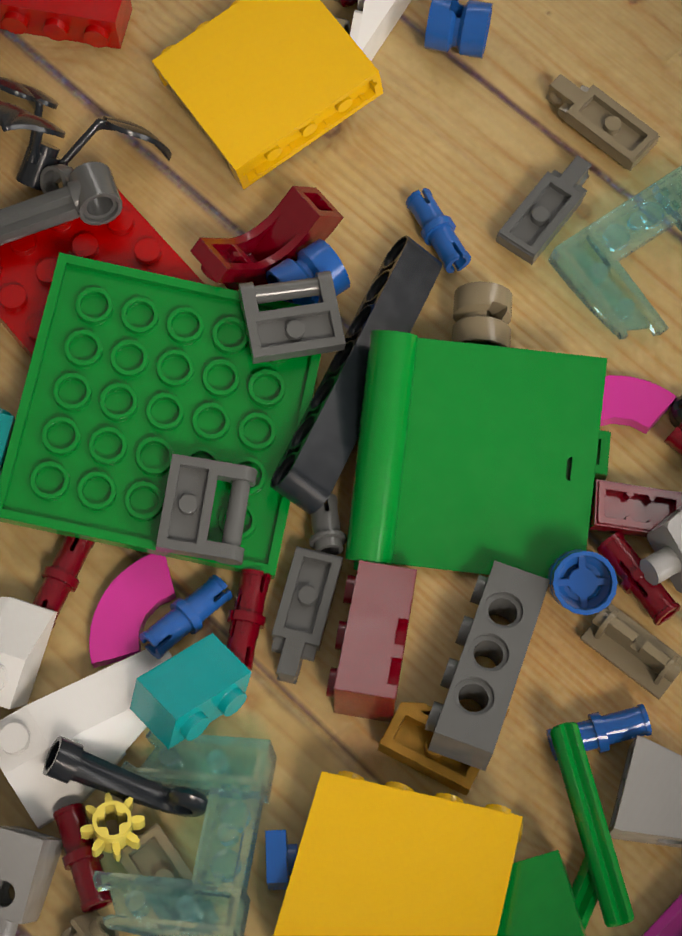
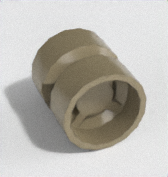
M481 281L467 283L457 288L454 294L453 319L456 323L452 328V341L510 347L511 328L508 324L512 318L513 296L510 290L500 284Z

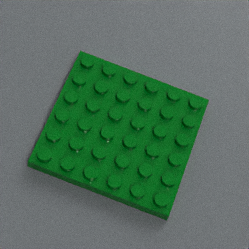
M59 252L0 476V522L241 572L242 569H256L272 576L271 579H274L290 501L270 487V482L312 400L321 354L253 364L238 291ZM277 301L258 304V309L261 312L302 305ZM172 453L250 466L258 471L256 485L250 487L241 541V547L245 549L242 565H227L215 560L156 551ZM217 480L208 541L222 543L231 484L226 481Z

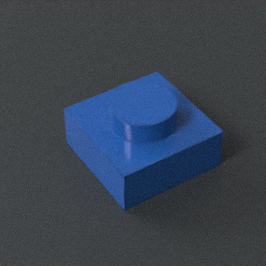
M265 830L268 889L287 890L289 876H291L298 853L297 844H288L286 830Z

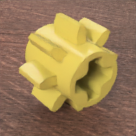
M106 793L105 802L97 808L92 805L85 807L86 815L92 821V824H87L80 828L81 839H95L92 846L93 857H98L104 851L113 853V858L116 862H119L121 859V849L126 845L132 849L138 850L140 848V839L133 833V830H140L145 827V818L142 815L131 816L133 798L129 797L121 803L113 801L110 793ZM107 821H117L119 827L118 834L109 835Z

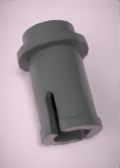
M330 494L327 503L323 504L318 511L310 514L313 535L309 538V544L315 551L338 555L343 552V545L347 542L346 534L340 529L337 507L338 499L334 494Z

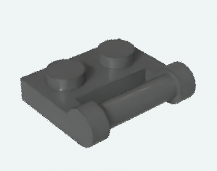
M330 270L316 272L315 277L257 286H254L253 282L238 283L240 305L243 311L253 364L345 349L346 341ZM311 296H318L320 299V303L261 312L258 309V304Z
M172 453L156 551L215 560L227 565H242L245 549L241 547L249 492L250 487L256 485L258 471L250 466ZM217 480L226 481L231 484L222 543L207 540Z

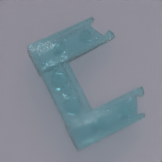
M682 165L556 246L548 259L549 263L568 287L619 340L626 339L628 336L627 331L650 328L652 335L656 336L665 333L669 328L619 261L674 225L682 232Z
M149 731L146 734V738L156 747L141 767H135L125 761L121 768L170 789L187 787L200 791L209 797L192 879L95 871L93 876L95 888L98 892L110 890L116 914L102 917L104 925L109 929L141 936H244L251 901L247 894L260 818L263 803H269L277 761L272 743L269 739L199 735L191 741L184 739L168 750Z

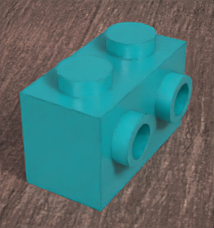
M211 633L136 678L130 709L169 750L184 739L191 741L204 732L210 722L221 715L228 717L237 712L247 699L245 693L252 672Z

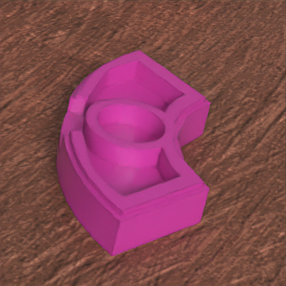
M606 376L600 426L609 424L626 425L647 434L672 406L677 396L663 387L643 379L629 376Z
M149 554L139 559L121 572L104 592L97 605L90 627L89 652L93 668L119 662L141 652L139 634L143 632L146 621L160 606L176 599L165 556Z

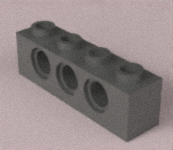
M494 561L489 578L479 574L470 602L479 605L474 618L464 616L455 642L464 646L459 661L449 658L440 686L449 689L445 703L442 704L434 701L424 729L434 733L429 751L486 771L550 582L549 579L498 561ZM490 616H502L510 624L499 625L492 621ZM480 656L487 657L495 663L496 667L485 668L479 665L475 658ZM463 699L474 700L480 705L482 710L479 712L467 711L461 706L459 701Z

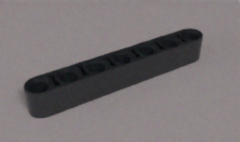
M407 235L400 238L393 245L383 260L345 334V349L336 352L272 476L270 487L308 514L318 511L330 496L359 437L371 330H391L410 333L441 271L442 262Z

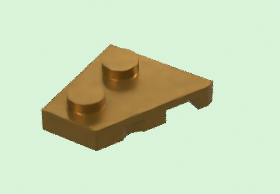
M401 702L380 740L377 750L467 796L480 769L429 751L434 733L424 729L432 706L426 703ZM466 709L467 711H470V712H479V711H481V710ZM510 709L507 710L505 719H506V717H507V715H508Z

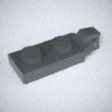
M577 155L562 174L556 170L552 173L548 171L499 230L496 242L533 265L581 205L587 192L582 186L589 178L588 171L592 164Z
M296 547L272 631L273 643L271 650L281 654L276 671L278 681L296 685L303 659L314 662L317 651H320L343 565V557Z

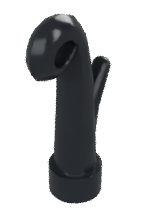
M59 736L53 743L44 764L43 774L66 784L72 780L102 792L110 793L123 801L131 797L133 798V803L183 817H198L204 815L210 808L207 797L200 791L187 787L170 789L83 750L82 744Z

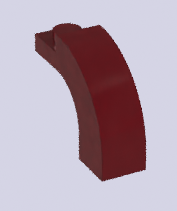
M292 186L272 213L250 231L233 238L200 237L190 252L202 264L201 270L209 279L217 283H223L227 289L238 291V283L253 282L254 286L268 284L266 280V272L287 258L297 261V253L318 239L325 241L344 217L316 187Z

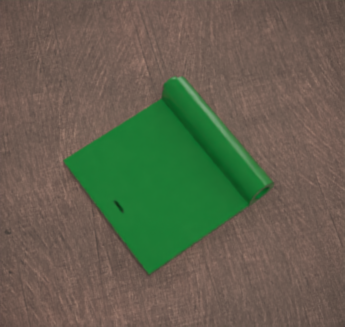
M371 330L345 559L354 560V570H358L359 560L380 564H399L490 575L494 561H498L547 579L549 568L561 554L576 549L586 551L608 358L418 338L417 335L412 333Z

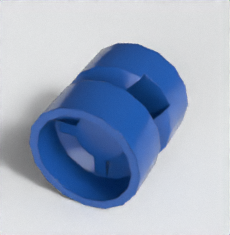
M432 0L424 48L448 52L452 47H456L459 55L482 59L490 27L493 3L469 0L463 5L460 4L459 0Z
M318 239L297 253V261L287 258L266 272V280L268 284L312 278L315 277L316 272L330 270L336 296L350 288V280L343 263L332 247L322 239ZM318 296L284 301L298 305L319 303Z
M579 549L564 552L557 557L549 568L547 578L550 580L548 585L549 592L554 600L567 610L581 615L599 613L609 606L616 595L618 584L615 569L608 559L596 552Z

